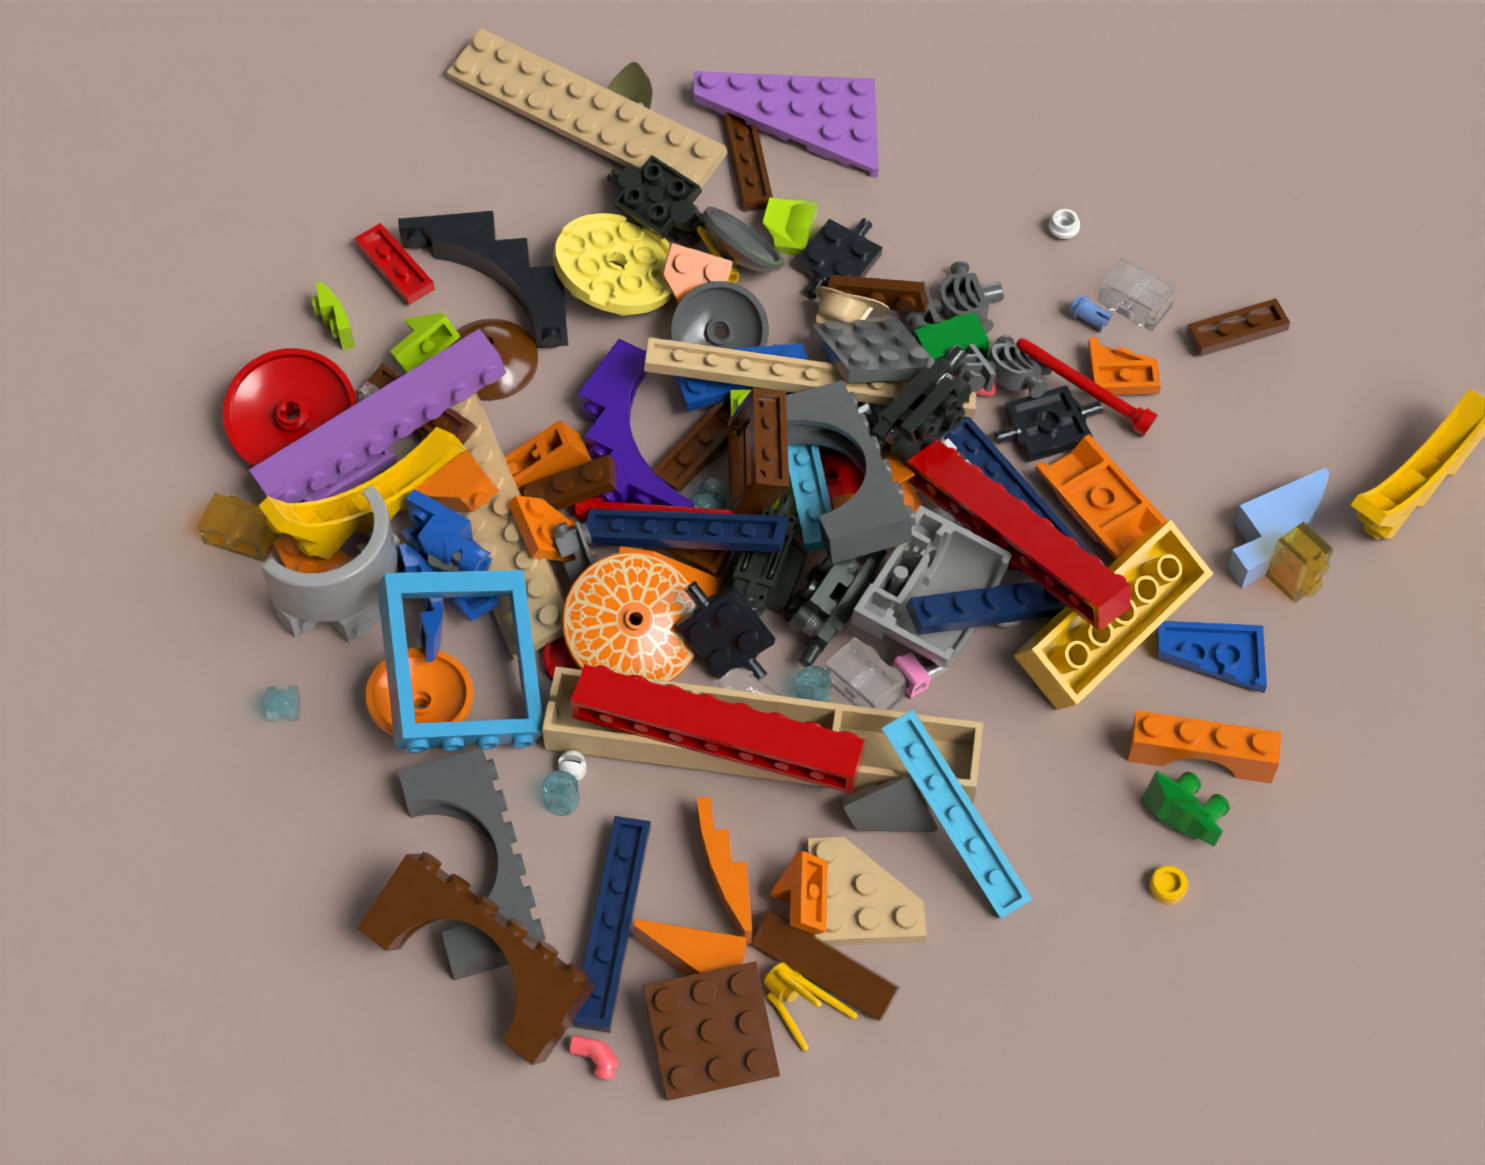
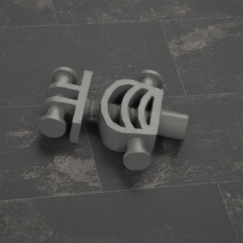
M957 261L950 266L952 275H948L942 280L939 299L932 301L926 284L922 281L929 301L926 313L903 312L906 314L905 319L907 323L913 327L911 329L912 335L914 336V330L928 324L926 322H929V324L939 323L938 312H942L946 320L957 315L975 312L987 334L994 326L992 320L987 319L989 303L1004 299L1001 283L995 282L981 286L976 273H967L969 271V264L965 261ZM965 289L964 293L960 294L959 290ZM953 291L952 296L946 297L948 292Z
M1003 335L996 340L995 345L991 348L988 361H986L975 344H969L967 356L954 368L958 377L961 376L971 386L972 392L979 391L982 388L986 392H991L995 381L1009 390L1029 389V394L1033 398L1042 396L1047 389V383L1042 379L1039 380L1040 375H1050L1052 373L1050 369L1020 351L1016 347L1013 338L1009 335ZM955 346L948 349L946 357L953 351Z

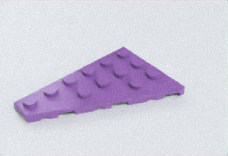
M694 71V103L706 108H713L716 112L723 115L731 113L745 119L746 125H754L758 130L772 133L784 141H788L790 138L806 145V150L827 159H834L839 164L848 168L852 164L868 171L870 177H878L875 79Z

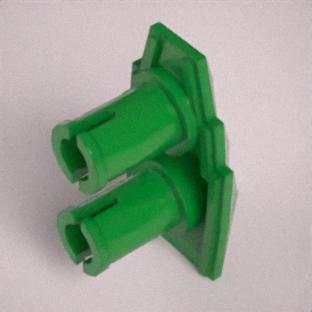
M1157 770L1141 800L1157 818L1177 832H1183L1194 840L1199 839L1213 847L1216 846L1223 833L1216 822L1230 810L1228 800L1220 794H1213L1210 799L1201 805L1198 802L1199 799L1193 795L1201 788V781L1194 773L1184 772L1174 782Z

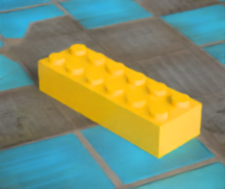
M1171 520L1151 527L1108 567L1115 574L1124 576L1130 584V609L1098 631L1066 606L1014 655L1057 710L1077 705L1213 575V572Z

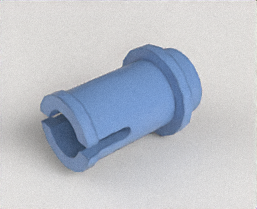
M1078 295L1069 309L1074 319L1079 317L1101 332L1105 329L1104 325L1107 326L1113 315L1090 302L1087 295L1085 297Z

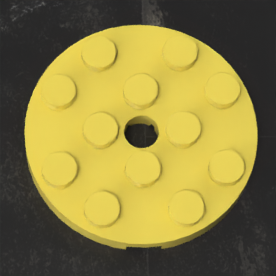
M598 213L579 217L562 229L553 251L555 271L572 296L595 308L616 313L620 316L651 312L660 308L671 299L673 293L661 275L670 245L665 238H660L645 227L642 228L626 222L627 217L622 215Z

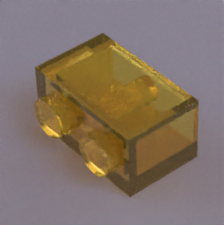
M215 493L197 525L204 544L262 562L267 561L274 547L273 542L278 540L280 534L274 532L266 524L265 520L267 517L259 506L244 502L241 498L234 495L224 496Z
M1303 521L1278 539L1266 577L1294 603L1304 596L1310 598L1323 585L1321 580L1330 568L1328 562L1333 548Z

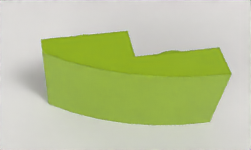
M315 283L318 295L312 297L315 316L322 315L324 326H331L333 339L340 337L342 350L355 348L349 319L341 302L324 283Z

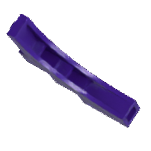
M618 339L578 393L579 413L587 420L595 422L585 435L586 449L590 458L595 460L610 455L616 464L617 489L596 497L609 502L694 507L693 501L673 490L659 478L639 452L631 432L630 415L637 389L647 374L644 371L646 351Z

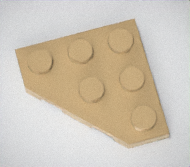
M808 838V853L828 861L826 932L815 935L816 937L831 946L926 942L924 901L847 838Z

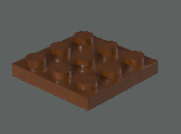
M756 961L643 985L666 1101L780 1076Z

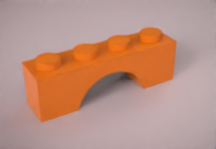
M1137 710L1130 733L1128 762L1164 767L1170 762L1180 759H1204L1227 767L1234 774L1235 778L1272 783L1280 763L1282 732Z

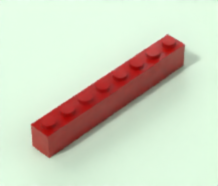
M937 439L907 460L908 468L915 474L910 480L912 486L971 532L1012 554L1010 559L1012 564L1098 631L1131 608L1130 584L1124 576L1115 574L1107 568L1096 555H1090L1072 537L1065 536L1058 531L1047 518H1041L1023 500H1017L1002 484L992 481L983 474L978 466L971 465L963 459L954 448L947 447Z
M584 664L570 700L572 717L574 719L851 794L864 757L865 739L859 738L852 732L829 730L811 721L799 722L788 719L785 715L778 712L766 713L758 711L744 703H728L718 700L715 696L707 693L695 694L687 692L673 684H657L648 681L640 675L627 676L616 673L612 669L601 665L594 667Z

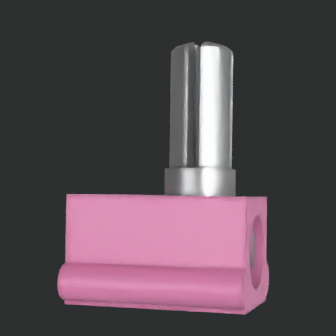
M910 652L902 657L898 656L894 660L891 673L909 697L914 698L917 694L928 689L931 678L948 671L949 667L944 668L936 663L923 667L914 654Z

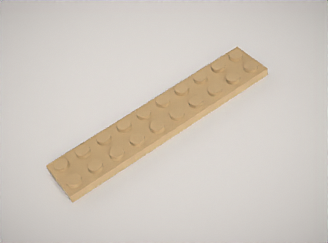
M482 28L446 72L450 80L626 167L635 166L640 169L649 157L653 155L700 185L701 189L728 153L725 145Z
M476 392L467 400L456 404L451 409L471 421L477 427L463 446L480 463L499 489V492L487 504L480 506L473 512H455L471 520L473 540L491 553L489 557L492 558V562L488 571L524 570L534 651L547 645V643L563 636L562 611L565 597L549 560L545 558H531L508 505L515 495H521ZM419 429L422 439L424 440L428 436V434ZM496 596L500 605L495 607L493 612L511 656L517 661L510 597Z

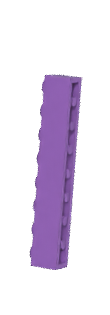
M478 329L250 469V472L266 497L269 496L286 503H298L314 492L323 489L327 484L343 474L352 471L356 466L372 456L381 453L385 448L401 438L409 436L422 425L438 418L447 408H452L456 404L467 400L485 386L496 382L506 374L500 355L481 330Z

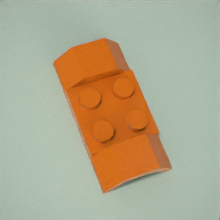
M1090 434L1083 437L1070 454L1051 465L1040 462L1035 467L1038 473L1056 492L1055 496L1094 541L1096 543L1100 542L1115 560L1151 527L1167 521Z

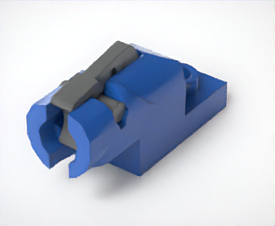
M413 489L406 498L410 519L416 525L423 527L418 538L421 551L428 557V565L432 569L441 572L488 571L492 562V558L489 557L491 553L473 540L471 520Z

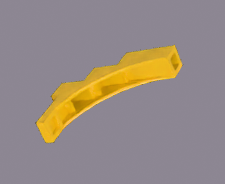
M436 427L407 456L362 485L332 497L304 503H286L267 496L259 505V508L267 517L265 520L266 524L278 534L284 532L292 535L295 539L299 540L297 545L300 550L309 557L315 555L329 560L353 533L360 534L361 532L366 534L371 530V526L374 524V514L368 500L362 495L365 489L371 485L376 488L386 504L389 519L391 520L399 510L402 512L408 510L406 498L413 489L419 487L464 452L466 448L454 434Z

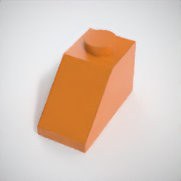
M467 449L415 489L453 511L464 512L475 511L480 506L487 504L499 492V489L486 471Z

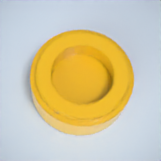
M1161 866L1152 874L1149 889L1152 896L1158 902L1167 905L1176 904L1186 894L1188 879L1185 873L1175 866Z

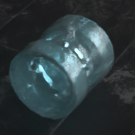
M706 477L699 485V492L692 494L689 499L694 502V507L724 508L729 502V489L721 481L712 477Z

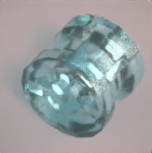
M820 666L803 668L796 678V698L829 702L832 685L829 672Z
M297 685L289 686L284 690H279L275 686L267 687L266 714L269 722H277L280 718H288L290 721L299 720L300 694Z
M557 771L548 775L542 786L546 808L549 812L558 816H566L573 813L580 803L577 779L574 775L565 771Z

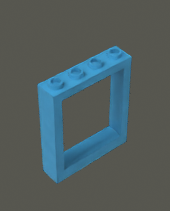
M524 570L384 573L377 585L395 749H407L408 753H421L431 747H442L443 751H458L463 749L464 746L477 745L478 748L483 747V750L497 748L499 744H512L514 748H526L534 745L543 734V715ZM509 596L525 719L416 723L402 599Z

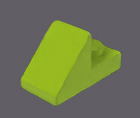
M443 312L407 318L404 321L412 333L391 349L390 353L405 373H408L444 351L460 335Z

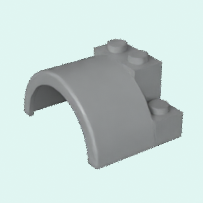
M373 485L362 492V495L371 505L374 514V524L371 526V530L366 533L370 541L366 547L360 542L356 546L358 555L345 565L323 573H301L283 567L272 558L261 567L278 620L295 638L303 632L313 629L318 622H328L348 643H351L357 637L366 635L372 626L381 620L377 585L384 573H395L398 564L400 540L392 532L386 504Z
M920 505L915 513L916 525L911 527L912 541L897 545L874 583H870L854 608L851 623L881 640L885 635L936 664L948 668L958 658L977 627L918 635L906 609L908 600L912 597L999 586L1012 554ZM932 550H936L937 553L930 567L927 568L930 560V555L928 553Z

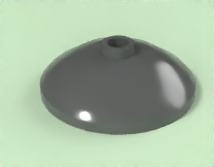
M707 207L703 212V223L711 242L721 252V256L724 259L733 261V267L738 264L752 271L774 272L781 270L785 264L783 257L771 243L753 228L733 215L715 207Z
M712 281L695 287L679 302L672 318L671 336L672 341L727 349L759 347L767 345L769 324L765 309L758 298L748 289L732 282ZM716 327H722L725 330L726 334L723 338H716L714 336L713 330Z

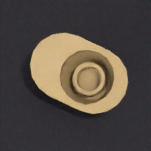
M823 286L815 289L816 295L821 298L816 323H824L829 320L840 323H854L858 319L866 320L868 316H884L890 312L887 305L874 299L846 294Z

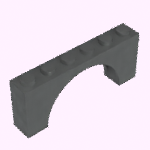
M843 380L786 395L788 445L813 444L832 448L851 458L865 475L861 487L849 501L839 508L819 516L821 541L831 563L835 564L911 542V527L916 525L913 509L910 505L905 506L901 485L899 482H893L890 464L887 459L881 458L879 442L876 436H870L867 418L864 413L859 414L858 402L854 392H848Z
M483 747L398 770L410 818L424 815H441L456 818L473 826L487 838L498 857L497 876L488 898L500 907L498 912L508 920L514 918L523 923L529 929L527 934L537 942L539 940H546L540 918L532 919L530 908L536 907L530 885L523 887L520 876L526 875L521 853L513 854L511 844L517 842L512 822L504 823L502 812L508 811L502 790L495 791L492 781L498 780L497 770L493 759L486 760ZM463 922L450 930L441 932L454 981L510 965L496 942L485 932L469 923Z

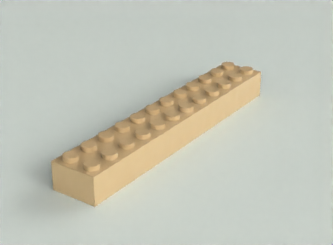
M563 667L555 668L550 691L551 701H548L542 728L545 749L562 752L576 750L584 755L821 786L574 719L572 717L570 700L582 670ZM647 679L650 682L661 685L673 684L679 686L684 691L695 694L707 693L715 696L718 700L732 704L744 703L758 711L766 713L778 712L785 715L788 719L799 722H815L829 730L837 732L849 731L856 734L859 738L865 739L864 757L853 791H857L874 782L877 786L908 772L882 730L883 727L906 714V712ZM917 714L972 804H974L984 723ZM915 783V785H916V787H917V789H918V791H919V793H920L922 799L924 798V800H926L925 797H924V795H923L922 792L920 791L919 787H918L917 784Z

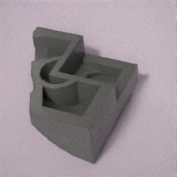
M909 772L878 786L874 782L852 792V794L850 793L842 797L843 808L857 831L934 832L938 830V826Z

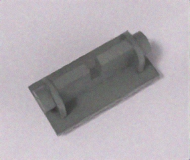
M573 516L570 517L572 526L568 527L566 522L557 524L553 527L555 533L552 534L562 558L574 554L575 559L563 563L571 586L589 566L599 561L597 555L591 556L587 544L591 543L592 539L586 524H580Z

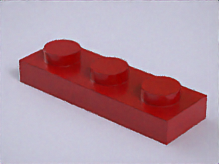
M381 223L354 238L357 248L408 305L435 290L434 281Z

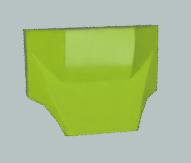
M769 197L763 224L773 236L775 249L779 253L799 256L810 242L816 220L818 201L791 198L783 200Z

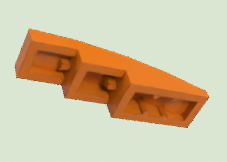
M698 797L697 815L701 843L712 883L724 911L740 937L747 938V945H752V921L746 861L731 862L729 829L714 830L711 797Z

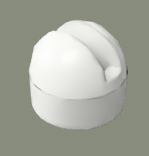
M567 750L561 754L558 760L560 776L569 782L582 779L587 772L585 757L576 750Z

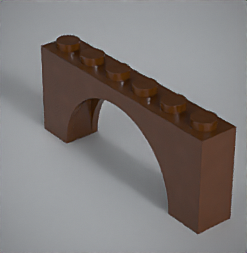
M422 852V854H406L357 929L385 951L401 949L406 941L421 928L442 919L460 920L485 932L505 954L515 981V1012L503 1043L531 1065L545 1062L595 988V985L587 980L588 973L576 964L569 963L567 965L557 957L559 952L549 943L542 940L537 942L527 934L529 929L523 923L514 918L508 920L498 912L500 907L494 901L485 896H480L479 898L468 890L471 885L465 879L456 874L449 875L440 868L442 863L433 855L427 852Z

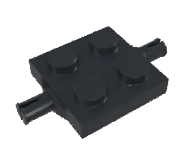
M829 218L795 261V268L806 273L813 280L804 290L808 298L810 295V299L817 297L815 293L817 287L829 288L828 283L831 275L865 277L882 255L883 247L864 237L873 227L870 220L866 222V218H862L855 229L852 230Z
M1067 385L1045 391L1038 398L1027 396L1006 403L1005 412L1011 422V427L994 431V438L997 444L1016 439L1022 445L1030 462L1075 449L1083 437L1088 434L1093 438L1086 424V418L1103 414V406L1099 400L1083 406L1080 405L1073 398Z
M696 581L687 585L684 592L688 594L696 606L692 612L677 621L676 628L717 680L734 669L742 667L746 668L755 682L760 681V678L763 679L767 675V671L760 665L756 657L774 645L776 638L738 589L732 585L720 594L707 597Z

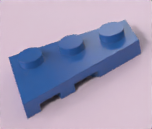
M1164 621L1156 628L1157 658L1265 693L1267 678L1263 625Z

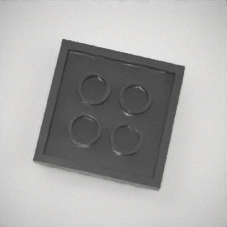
M887 318L883 321L873 322L858 319L854 323H840L829 320L824 323L811 324L809 336L847 383L913 380L925 366L930 368L935 363L933 358L902 322L896 319Z

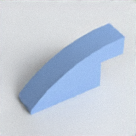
M1326 467L1239 506L1234 525L1247 543L1232 550L1227 568L1241 588L1259 580L1280 565L1304 538L1315 518L1328 482L1329 471Z

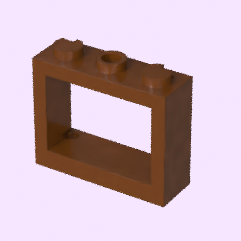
M752 388L727 421L730 510L734 514L762 515L763 510L771 508L789 488L786 392Z

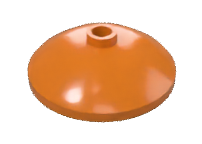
M422 648L408 649L416 723L465 721L471 711L474 700L473 683L466 668L456 658L440 650L433 662H426ZM384 659L376 666L368 679L366 705L376 725L394 737L386 662ZM419 705H423V706H425L426 708H424V709H416L415 707H416V706H419Z

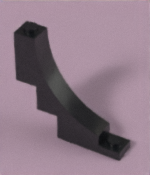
M493 211L398 218L403 248L432 246L435 259L467 266L488 276L504 287L523 308L533 329L537 348L569 346L564 285L559 279L554 265L530 267L527 237L497 240Z

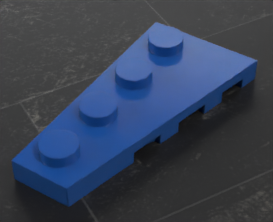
M801 343L733 348L734 350L808 360ZM673 375L688 412L730 400L731 390L759 388Z

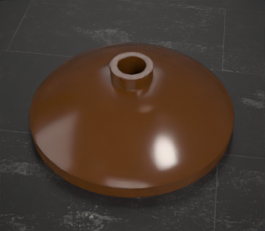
M481 319L460 327L457 330L460 337L450 346L480 329L499 353L506 370V374L496 382L477 391L481 401H494L510 397L530 383L538 367V350L532 336L524 328L503 319Z

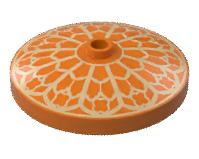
M618 553L593 563L574 582L563 606L562 634L565 646L573 662L580 670L583 669L584 664L594 667L601 665L612 669L616 673L627 676L640 675L647 679L671 682L687 668L696 654L676 628L677 621L692 612L696 606L688 594L684 592L685 587L691 583L672 564L646 553ZM631 614L641 619V623L638 626L630 623L629 616Z

